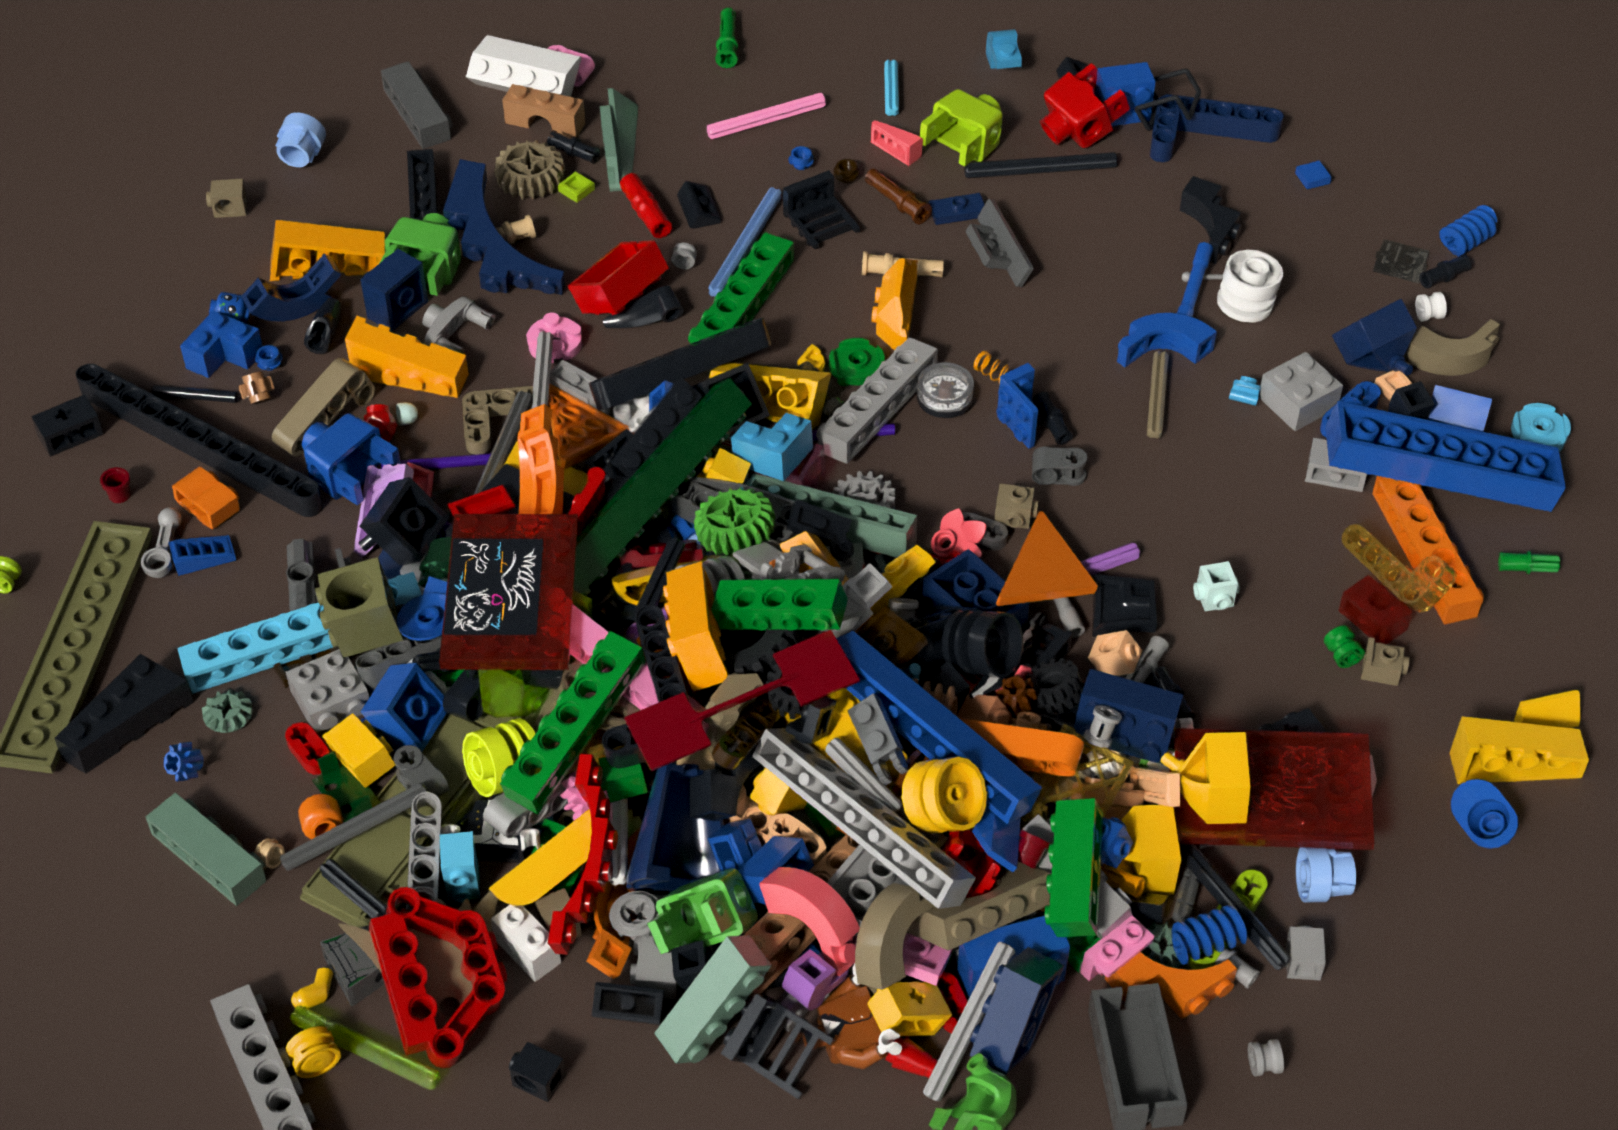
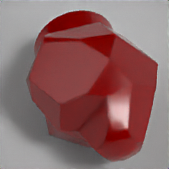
M385 404L368 406L366 408L367 414L364 415V421L379 428L381 438L390 442L396 431L397 423L390 413L389 406Z

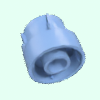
M291 113L287 115L277 134L278 141L275 145L277 147V155L288 166L304 167L309 162L312 163L314 156L319 154L326 138L325 128L317 119L304 113Z
M1324 846L1300 847L1296 859V884L1301 901L1304 903L1327 902L1330 897L1352 895L1356 885V868L1351 852H1339L1335 849H1326Z

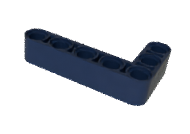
M1166 94V95L1161 96L1159 99L1166 98V97L1173 96V95H1171V94ZM1179 96L1189 112L1194 97ZM1199 98L1192 119L1187 120L1175 100L1157 105L1150 157L1156 162H1168L1171 160L1177 130L1267 143L1276 142L1280 138L1284 116L1280 110L1275 108Z

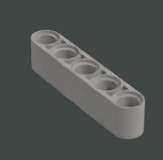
M569 776L563 778L538 815L510 800L502 793L491 800L486 806L483 819L505 837L513 838L520 834L522 830L531 828L564 808L568 803V799H563L560 797V794L566 790L562 782Z
M421 792L413 799L411 807L407 887L414 889L421 897L436 902L438 900L441 801L434 793ZM428 806L434 810V813L424 816L418 812V809ZM421 837H427L432 840L433 844L429 847H421L416 841ZM425 868L432 875L422 879L416 876L415 871ZM406 905V909L413 910L410 905Z

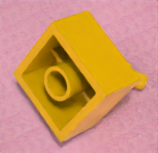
M1246 732L1205 733L1186 761L1184 759H1177L1169 752L1162 756L1160 761L1162 764L1168 767L1171 772L1180 773L1181 794L1207 824L1247 823L1250 777Z
M1164 805L1133 806L1121 821L1127 826V832L1134 843L1127 857L1121 861L1117 868L1145 878L1146 883L1143 892L1174 895L1181 863L1174 808Z

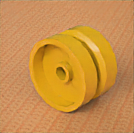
M958 756L915 763L905 776L901 798L904 812L910 823L919 831L932 834L946 831H964L973 828L981 820L985 811L987 791L984 778L978 767L969 759Z

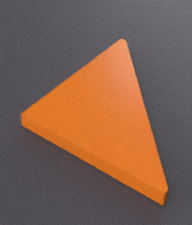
M549 385L548 407L552 409L551 428L553 436L558 439L557 454L561 468H569L595 455L626 428L629 430V426L598 411L596 408L556 386Z
M1039 511L999 594L996 602L997 606L1095 594L1098 585L1043 511Z

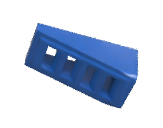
M229 535L179 539L168 542L178 576L236 561ZM224 547L225 552L219 553L218 548ZM212 550L213 553L207 554L206 551Z

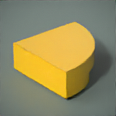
M811 344L797 360V367L802 370L824 372L825 360L821 350L814 344Z

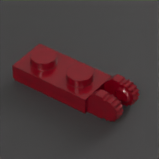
M697 540L683 541L685 549L678 563L701 561L704 559L706 548L703 545L697 544ZM667 543L652 544L646 550L640 545L626 547L627 551L620 557V564L632 563V568L656 566Z

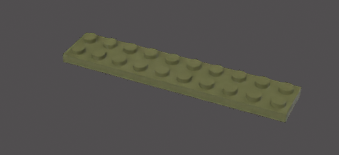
M93 521L0 734V767L54 773L61 756L54 738L80 711L141 565V558L146 552L153 536L151 528Z

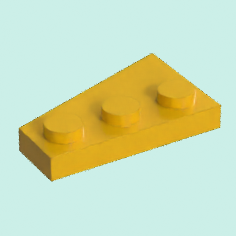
M916 545L886 565L885 572L882 575L889 581L892 588L871 607L874 614L878 613L884 606L887 607L889 599L901 597L914 581L923 577L929 571V568L935 563V560L929 553Z

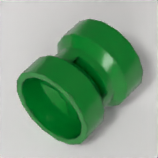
M1346 625L1332 629L1324 637L1325 646L1330 652L1334 653L1333 659L1340 668H1348L1357 664L1365 655V650L1361 644L1354 640L1355 634L1352 629Z

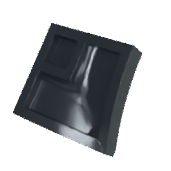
M1095 574L1094 581L1098 587L1095 594H1093V637L1125 630L1128 632L1155 633L1157 616L1154 580Z

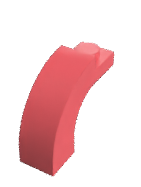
M778 867L759 883L769 913L794 916L803 921L812 930L820 944L824 960L836 969L834 976H841L855 963L856 946L853 936L859 932L860 927L848 904L828 883L810 872L790 867Z

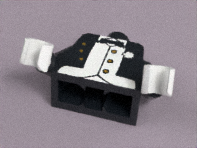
M502 793L493 795L492 800H493L495 797L501 795ZM491 800L476 801L473 809L468 811L456 824H444L441 826L440 834L473 831L478 861L521 863L525 860L526 847L536 846L537 849L541 847L540 832L536 825L522 830L520 834L513 838H507L483 819V813Z

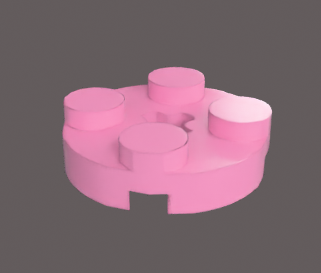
M556 313L545 314L543 319L535 322L526 334L529 351L534 358H536L537 338L541 331L551 332L553 338L560 339L553 340L551 363H554V359L563 358L565 361L570 360L582 348L580 325L571 319L559 317Z

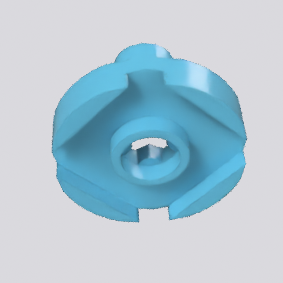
M1531 403L1525 405L1523 410L1517 411L1514 414L1511 432L1515 439L1558 447L1560 452L1568 440L1571 424L1564 413L1561 417L1555 412V407L1543 403ZM1540 425L1544 430H1540L1536 426Z

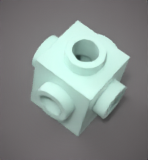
M1229 561L1200 566L1198 579L1194 583L1193 589L1195 598L1201 601L1204 611L1234 607L1235 597L1239 593L1240 587Z

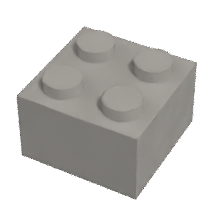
M1304 352L1263 374L1259 398L1288 426L1297 431L1323 417L1337 401H1340L1343 385L1307 352Z

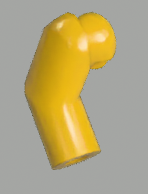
M329 968L317 969L314 983L302 987L299 991L293 993L291 997L293 1006L297 1009H309L324 1003L329 995L333 971Z

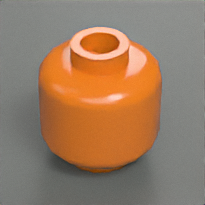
M315 794L308 797L301 803L298 810L302 831L309 839H313L343 823V816L337 800L327 794Z

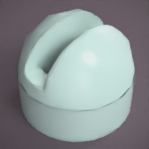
M407 402L396 404V415L400 426L412 424L417 420L418 409L415 405Z

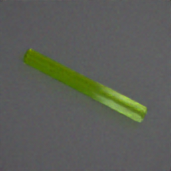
M299 1005L291 1014V1022L304 1030L316 1026L326 1027L328 1031H331L334 1043L337 1046L426 1089H435L440 1081L438 1070L311 1009Z

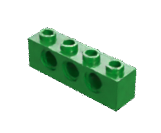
M840 579L720 580L711 611L721 630H840L848 598Z

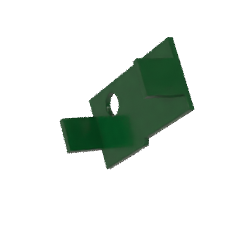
M334 751L317 759L322 775L312 779V782L321 794L330 795L337 800L343 816V823L381 803L369 787L364 788L343 764L339 765ZM330 784L337 785L332 791L325 790L326 786ZM346 806L352 807V811L349 813H343L342 809Z

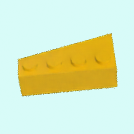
M1464 716L1461 717L1449 753L1457 784L1474 779L1488 782L1582 778L1589 762L1580 729Z

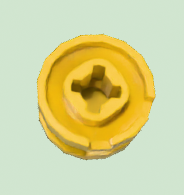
M323 1026L311 1027L293 1036L286 1046L288 1058L292 1061L295 1074L300 1078H313L331 1070L341 1058L340 1050L334 1043L331 1031H328Z

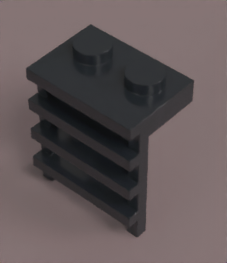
M830 170L783 187V215L791 220V225L799 230L801 237L804 236L809 247L812 246L813 249H817L820 242L851 230L855 233L860 232L859 225L834 196V175Z
M755 994L754 998H749L741 1011L743 1016L737 1027H733L727 1033L723 1042L725 1047L721 1054L731 1061L745 1063L797 1099H801L804 1093L796 1089L795 1085L821 1041L823 1040L827 1044L833 1045L835 1039L826 1034L825 1031L809 1023L805 1018L795 1014L788 1007L777 1002L774 998ZM788 1019H791L796 1025L768 1070L762 1066V1063ZM806 1029L813 1035L787 1080L784 1081L778 1075Z

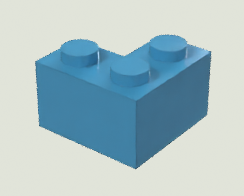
M785 413L772 429L746 421L731 437L732 453L751 463L749 470L784 481L813 449L811 420Z

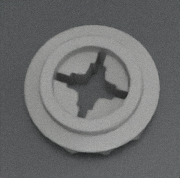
M632 891L623 894L613 903L610 909L609 918L612 929H615L620 937L629 936L633 941L639 936L648 938L651 931L647 923L659 916L656 910L658 899L644 891ZM639 912H642V920L635 919L633 922L631 921V913L637 915Z

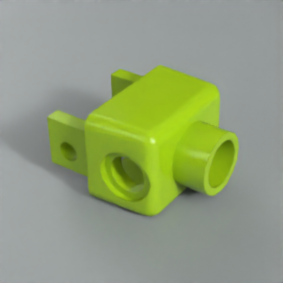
M956 89L934 104L933 113L921 122L920 137L923 138L924 146L932 140H936L959 152V164L965 167L973 160L977 162L983 161L999 145L1003 114L998 102L990 95L983 94L976 98L960 89Z

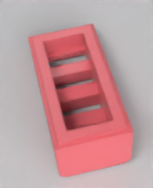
M876 120L872 122L871 143L908 166L922 156L923 138Z

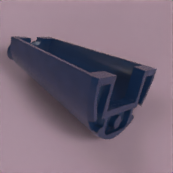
M674 761L657 769L626 877V888L628 890L668 895L678 887L721 872L707 838L724 826L723 820L713 822L690 817V778L703 774L704 770H700L699 765H677V761Z

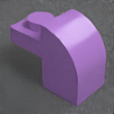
M809 949L789 965L782 987L811 1011L822 1005L824 997L846 979L849 970L845 971L841 976H834L836 969L824 960L823 953L821 952L817 955Z

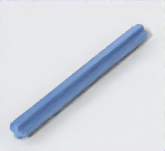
M774 187L768 189L710 283L708 293L711 297L716 296L718 292H722L730 275H734L738 270L741 260L746 257L781 200L782 192L780 189H775Z

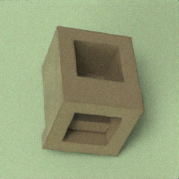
M1369 637L1363 657L1361 680L1398 686L1401 674L1407 675L1410 657L1404 656V647L1374 642L1375 638Z

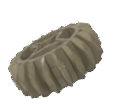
M526 140L525 143L516 141L515 146L507 145L506 150L500 151V156L496 157L494 172L497 183L504 190V193H511L512 198L519 195L522 200L525 197H531L533 200L535 196L543 198L545 193L553 194V189H558V185L564 178L565 163L561 153L556 150L555 146H548L547 142L539 144L538 140L534 142Z

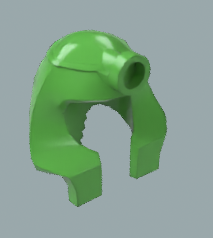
M978 1053L967 1063V1069L972 1074L966 1078V1095L950 1108H936L929 1126L932 1129L942 1130L948 1118L952 1117L959 1119L954 1130H972L973 1126H976L978 1130H1004L1016 1113L1017 1092L1014 1085L1005 1074L992 1069L987 1064V1058Z

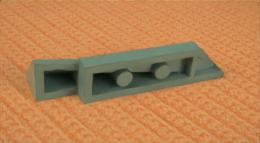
M608 88L609 105L600 106V118L609 189L612 192L622 191L620 188L621 179L633 171L638 106L615 89Z

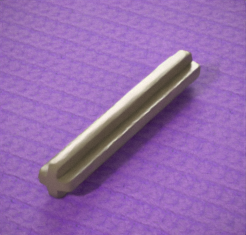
M1156 351L1153 356L1147 436L1149 438L1159 439L1163 431L1169 357L1165 351Z

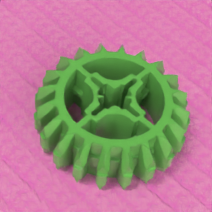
M740 487L738 490L730 488L729 491L724 493L718 491L717 496H708V502L700 503V509L695 511L694 529L698 541L706 548L707 552L713 551L716 556L722 553L730 556L737 550L770 540V534L774 532L776 517L771 502H769L768 498L764 497L762 492L756 493L753 488L747 491L743 487Z

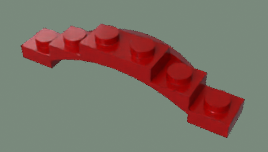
M580 754L575 779V786L590 809L592 832L590 850L586 867L572 897L562 911H553L548 945L555 954L568 955L570 944H574L576 939V924L574 923L587 924L588 912H593L598 892L605 893L606 882L611 881L613 874V864L610 861L611 851L617 848L618 832L608 819L610 799L606 797L600 786L603 775L602 767L598 765L593 754Z

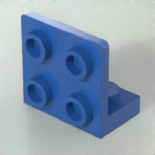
M1026 363L1000 376L996 413L998 419L1013 431L1016 439L1020 442L1022 441L1030 449L1035 444L1038 409L1031 402L1035 369L1029 363Z

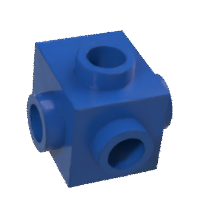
M1103 817L1101 866L1106 864L1117 869L1121 861L1129 854L1134 842L1127 832V826L1122 821L1114 817L1110 819Z

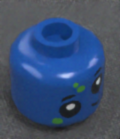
M221 292L217 300L211 299L209 314L212 311H216L248 324L250 312L241 294Z

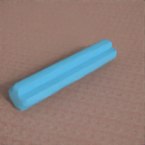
M888 59L885 61L884 67L885 113L888 116H896L899 113L898 62Z

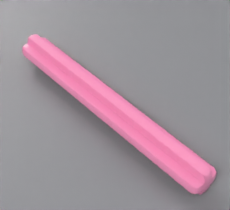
M816 93L709 124L707 126V134L710 139L720 138L823 108L826 105V100L822 93Z

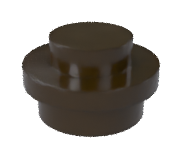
M842 159L834 167L833 175L838 181L849 183L859 177V168L855 161Z

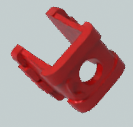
M973 828L949 832L948 841L941 849L976 877L965 898L988 893L995 883L996 876L1001 868L1000 863L986 854L973 834ZM964 844L972 845L976 851L970 857H963L959 853Z

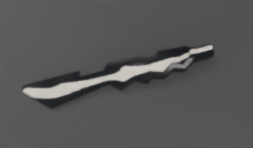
M1037 613L1029 623L1022 627L1024 648L1021 659L1024 658L1025 651L1033 648L1032 645L1038 641L1037 637L1042 633L1041 627L1046 621V616L1043 613ZM983 676L970 692L969 697L972 699L976 695H984L1002 688V680L1007 677Z

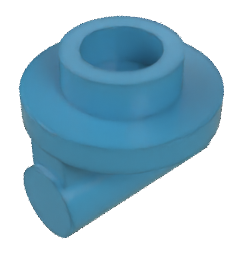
M1241 376L1240 380H1234L1229 399L1256 406L1261 386L1257 385L1256 379Z

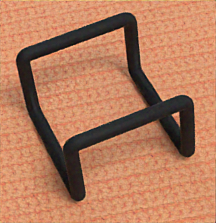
M1184 68L1154 77L1157 82L1186 74L1196 94L1188 112L1179 96L1173 95L1159 99L1154 90L1153 98L1155 101L1135 107V112L1147 131H1151L1153 128L1157 105L1175 100L1186 119H1192L1201 95V89L1189 69ZM1155 106L1148 124L1141 110Z

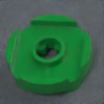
M849 338L841 341L839 347L834 351L833 349L831 350L829 368L839 385L860 386L885 361V355L878 345L877 348L870 345V340ZM857 359L860 363L855 364L853 363V360Z

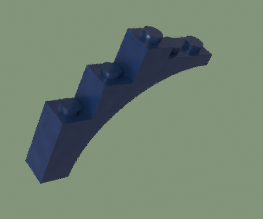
M460 159L443 213L444 217L449 220L448 224L456 228V230L464 229L461 240L463 257L473 261H483L479 272L481 289H486L493 293H507L509 286L514 285L520 289L529 288L546 294L555 293L562 295L565 287L564 271L547 267L525 257L503 239L491 222L484 203L487 184L486 164Z

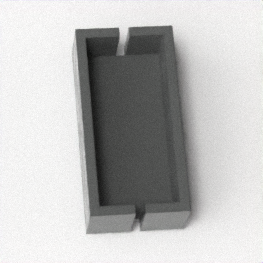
M1159 983L1128 986L1124 1010H1120L1123 995L1122 987L1091 990L1088 1014L1113 1130H1144L1146 1123L1149 1122L1152 1129L1183 1125L1187 1102Z

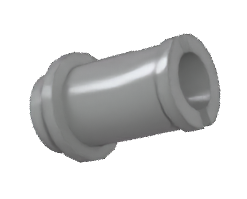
M1226 948L1217 958L1215 965L1229 959L1237 968L1235 979L1243 984L1245 988L1249 989L1258 978L1260 971L1236 955L1237 951L1234 949L1230 951Z

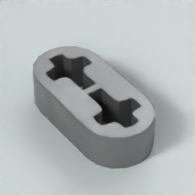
M962 513L964 521H981L987 525L986 533L977 546L992 551L1001 550L1006 546L1008 530L1004 524L974 513Z

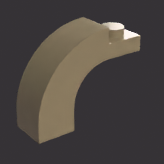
M1490 319L1475 334L1463 339L1442 337L1422 325L1415 331L1403 357L1405 362L1437 375L1455 376L1472 373L1488 364L1491 352L1499 341L1497 334L1500 324Z
M892 883L881 891L868 908L858 932L855 949V967L859 984L883 990L906 977L903 961V943L907 930L919 915L935 907L910 885Z

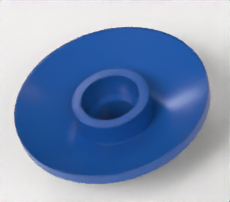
M427 593L408 601L397 615L400 633L406 638L416 641L430 640L443 635L447 595Z

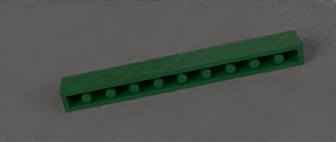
M730 378L715 384L548 567L540 579L570 602L573 600L579 602L590 593L591 589L589 586L592 582L600 580L607 574L609 563L612 560H618L627 551L625 545L630 540L634 541L644 532L645 529L642 526L647 521L650 522L662 512L660 506L665 501L668 502L679 493L680 490L677 487L682 482L685 483L696 474L697 471L694 468L699 463L702 464L708 460L714 453L711 449L716 444L719 445L725 441L730 435L728 430L732 426L741 423L747 416L745 411L752 403Z

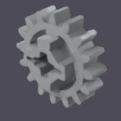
M857 471V477L847 474L846 481L838 480V487L833 488V494L895 509V489L891 488V481L883 482V475L875 478L871 471L868 472L867 476H863L861 471Z

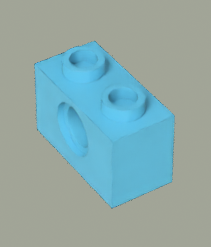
M473 831L440 834L441 872L448 902L456 901L463 903L465 899L469 901L480 899L479 863Z

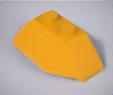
M899 258L884 274L881 287H876L875 303H878V306H873L872 322L876 323V334L893 350L897 346H901L909 338L917 284L918 260Z

